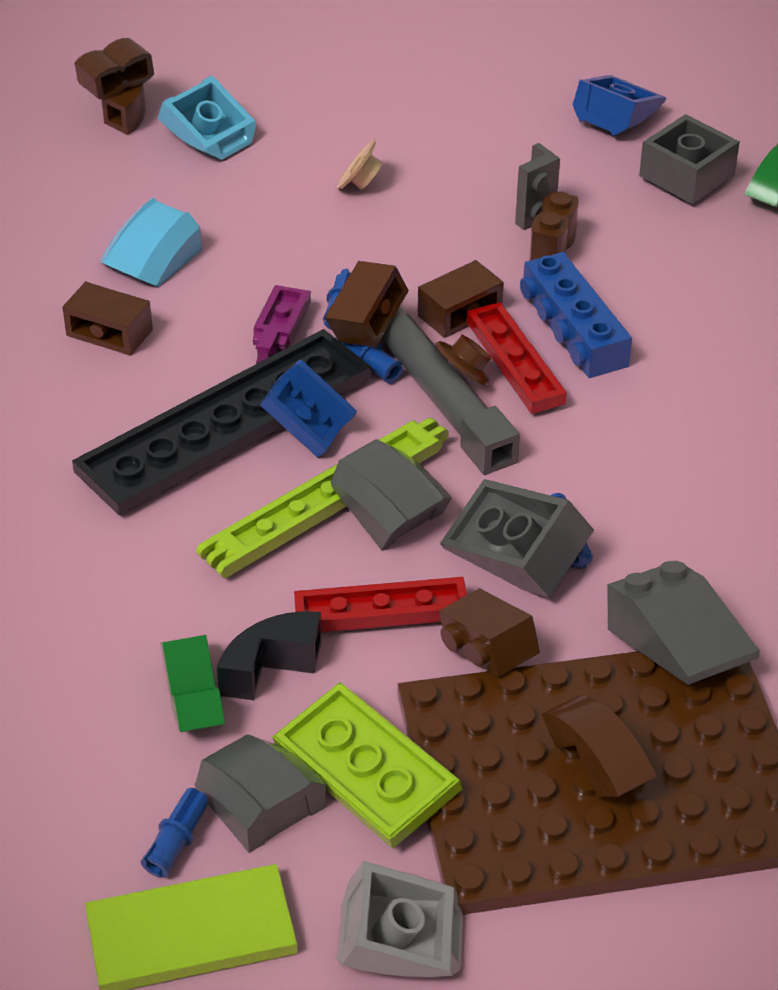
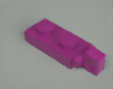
M280 285L274 286L253 327V344L256 345L257 349L256 364L276 354L278 349L284 350L290 345L311 302V291Z

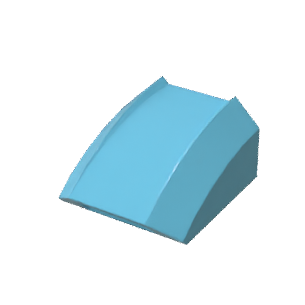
M213 75L202 80V83L163 101L158 119L177 137L198 150L220 160L251 144L257 126L256 121Z
M153 197L138 208L122 225L106 248L100 262L159 287L202 250L200 226L188 211L182 212L156 201Z

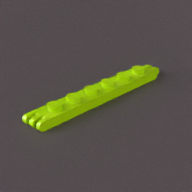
M430 417L421 423L412 420L379 440L403 451L416 462L421 463L440 451L442 442L447 439L449 431L443 426H438V422ZM337 464L201 542L196 548V554L202 559H206V563L213 569H216V572L221 577L227 578L347 507L331 485Z

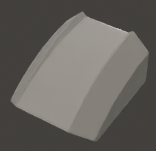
M363 861L349 880L340 907L342 912L338 952L336 955L340 965L367 972L407 977L453 976L459 972L462 965L463 915L458 905L456 889L449 885Z

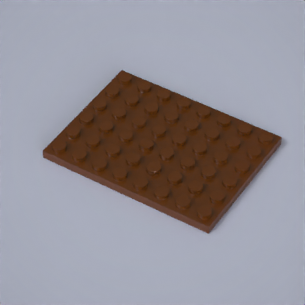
M639 651L515 667L499 677L489 671L398 683L397 695L407 737L456 776L462 786V790L427 819L441 883L456 889L458 905L461 908L462 915L778 868V731L750 662L689 685ZM580 695L597 699L610 708L633 733L647 755L657 777L620 796L598 798L576 746L556 748L541 714Z

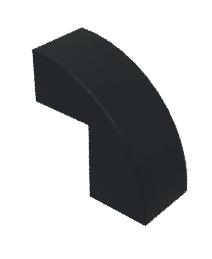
M298 611L284 613L257 622L241 632L224 650L217 665L220 696L254 701L262 667L314 673L322 643L321 612Z

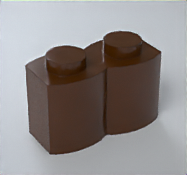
M131 38L115 40L103 50L87 52L74 62L78 83L98 99L114 97L126 87L139 86L147 82L154 75L151 54Z
M553 191L545 197L542 203V212L532 222L529 261L561 252L566 254V250L573 245L576 238L579 204L577 196Z

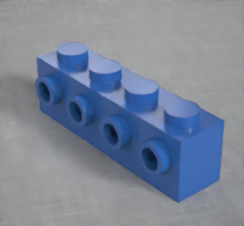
M561 252L524 262V274L520 280L522 295L525 299L530 300L537 309L539 318L542 321H546L552 329L557 342L565 346L570 353L573 363L576 366H580L588 378L629 367L632 337L566 254Z

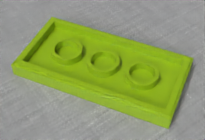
M341 682L336 684L272 736L275 744L288 750L306 764L326 784V791L392 849L462 790L460 780Z
M277 864L85 902L99 990H128L298 954L297 941Z

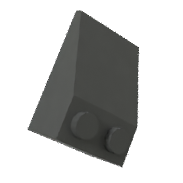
M484 479L444 536L440 545L449 552L520 589L550 598L594 529L567 499Z
M678 560L667 561L659 567L642 573H631L624 579L607 584L608 630L687 685L759 658V649L706 578L687 567L683 562Z

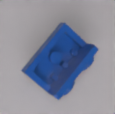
M302 360L297 361L277 379L260 403L263 409L317 458L327 451L340 429L352 420L357 413L354 407Z

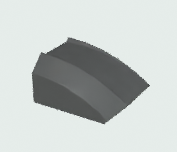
M378 439L340 459L331 481L334 491L381 550L390 546L397 538L428 519L432 520L442 514L452 499L442 485L418 462L403 451Z
M249 734L202 759L195 782V788L208 796L207 804L249 853L264 845L266 840L309 815L312 816L326 808V784L306 764L283 747Z

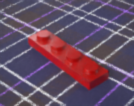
M501 302L467 311V324L531 414L566 404L567 392Z
M464 577L299 590L294 591L295 612H321L322 632L441 622L439 610L466 596L467 592Z

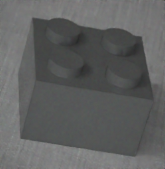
M685 114L643 141L639 176L680 197L682 200L694 204L735 176L740 141Z

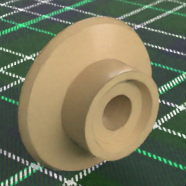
M372 139L352 161L338 182L337 188L342 189L352 182L362 190L373 179L382 165V162L372 155L376 146L375 139Z

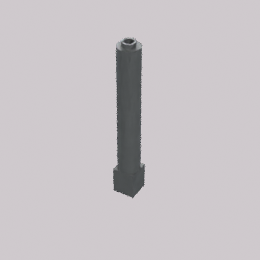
M400 305L381 340L459 433L462 450L483 475L518 463L520 433L496 405L490 408L485 405Z

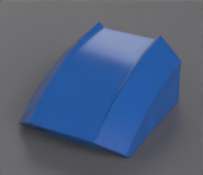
M613 75L579 80L572 106L579 122H589L610 131L615 136L650 117L666 101V97Z

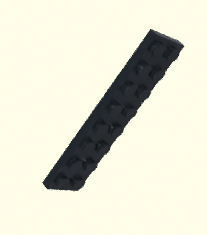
M322 329L72 460L73 471L120 516L283 427L260 406V403L277 379L297 361H304L339 395L371 379V366L325 329Z

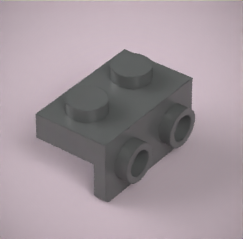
M540 143L532 146L531 161L520 165L518 168L515 224L523 230L530 228L534 218L542 212V203L545 197L553 191L558 192L560 157Z

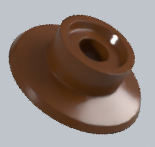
M461 335L453 346L443 341L435 343L440 353L461 372L477 383L486 387L489 386L490 380L484 373L483 368L491 360V356L480 345L465 335Z

